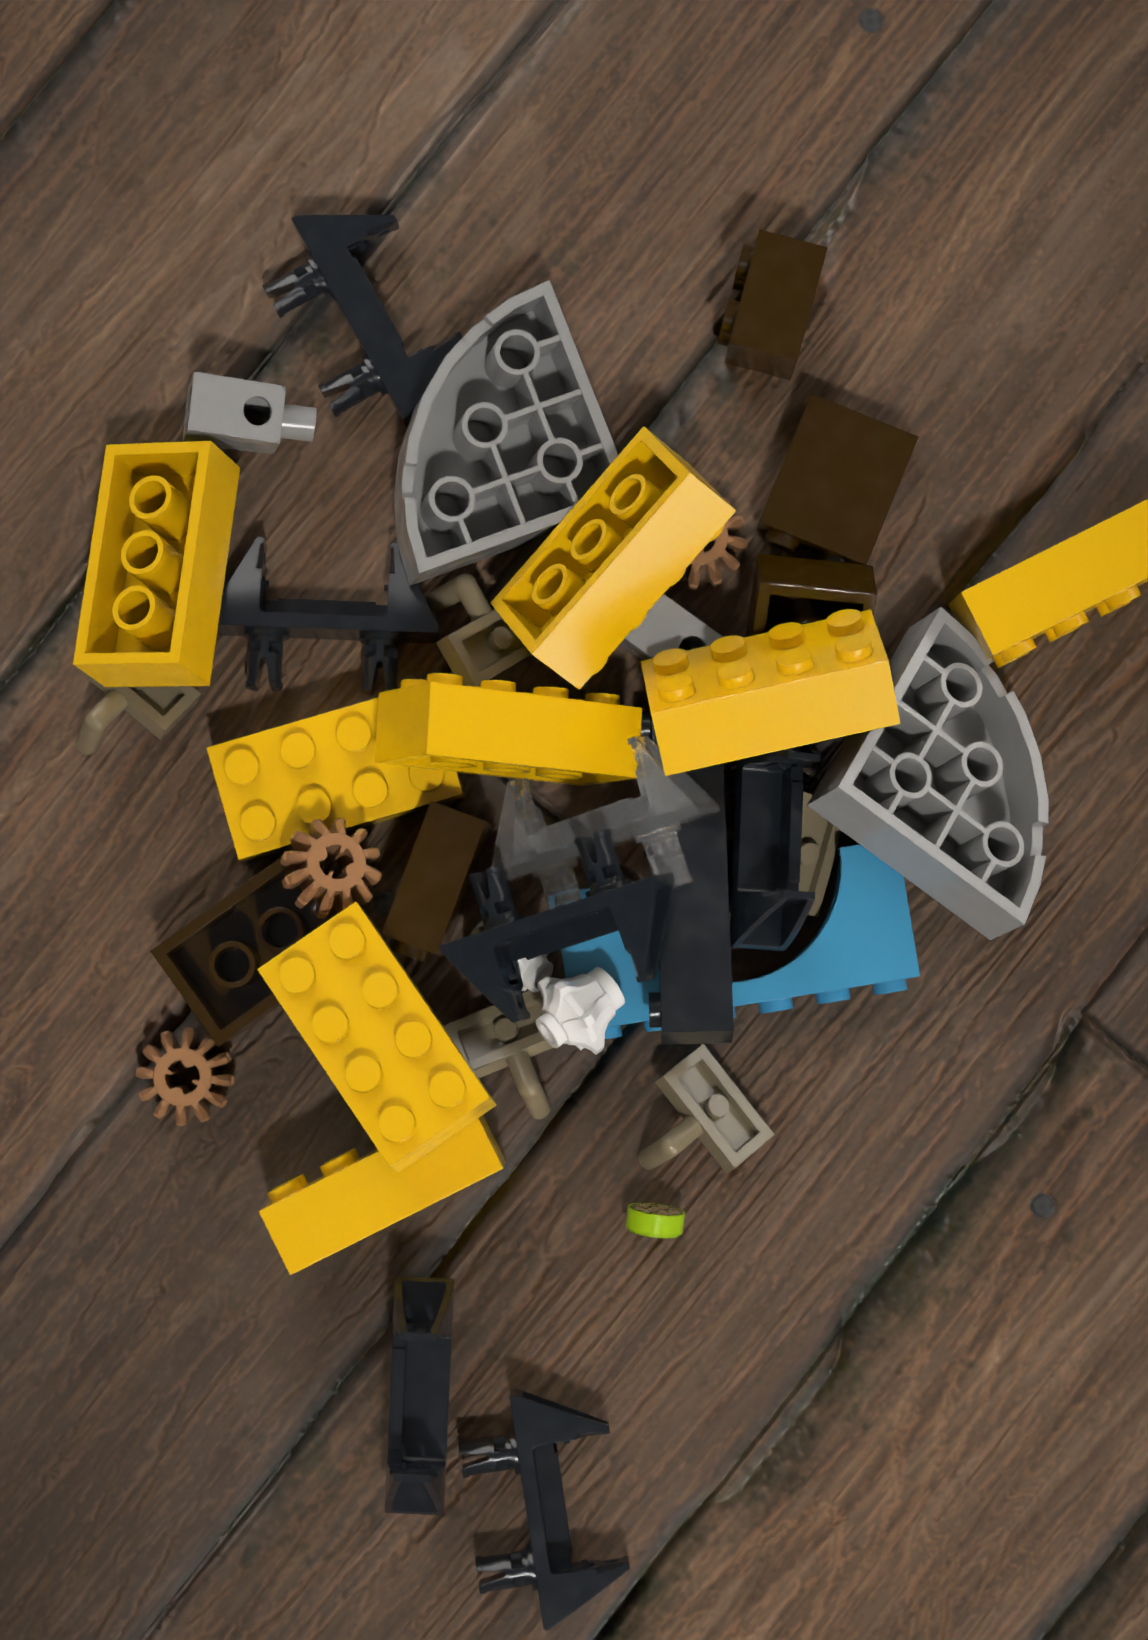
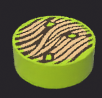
M632 1203L627 1207L625 1227L630 1232L642 1236L676 1238L683 1234L685 1212L667 1205Z

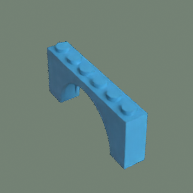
M860 844L838 848L836 850L837 879L834 896L820 929L809 944L783 966L756 978L732 982L733 1018H737L735 1006L758 1003L759 1014L794 1008L792 997L815 994L816 1004L831 1003L851 999L849 988L872 984L874 995L908 990L906 979L919 977L920 971L904 876ZM590 888L552 894L554 908L586 898L585 892L590 891ZM619 931L561 949L566 978H572L582 973L587 974L595 967H600L614 979L624 995L625 1004L616 1010V1015L606 1029L605 1039L621 1037V1025L644 1022L645 1032L661 1030V1027L649 1028L648 992H659V970H657L655 979L638 983L631 955L625 950Z

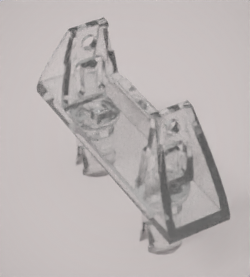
M648 736L627 739L628 745L632 747L637 763L635 773L641 797L635 799L632 797L547 826L541 810L534 805L528 786L530 784L528 778L507 782L492 867L503 864L508 883L533 876V879L540 878L549 909L583 899L573 867L578 865L577 860L581 859L578 848L574 844V839L591 836L595 844L594 832L611 829L614 847L635 840L636 843H643L652 874L673 873L675 878L673 889L675 886L693 882V877L690 876L678 840L677 831L682 829L681 824L719 812L720 808L686 772L665 776L659 747Z

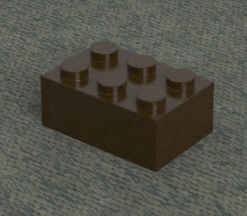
M281 858L150 951L218 1047L226 1045L281 1005L257 969L338 914L332 905L329 914L325 918H318L315 912L317 901L313 899L303 908L296 907L295 901L303 891L300 886L293 889H285L283 887L282 880L294 871L280 863Z

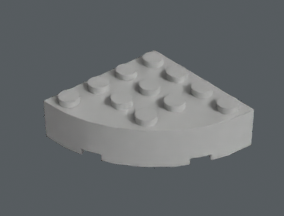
M550 280L509 298L486 315L482 321L473 326L445 356L412 412L398 455L393 497L397 544L409 586L549 536L618 456Z
M940 607L908 628L889 661L901 724L846 736L807 806L982 935L992 940L1026 923L1041 885L1046 856H1042L1041 852L1043 847V826L1048 824L1049 799L1041 754L1027 715L1014 691L1007 694L997 674L989 666L994 660L992 658L987 660L975 636L945 609Z

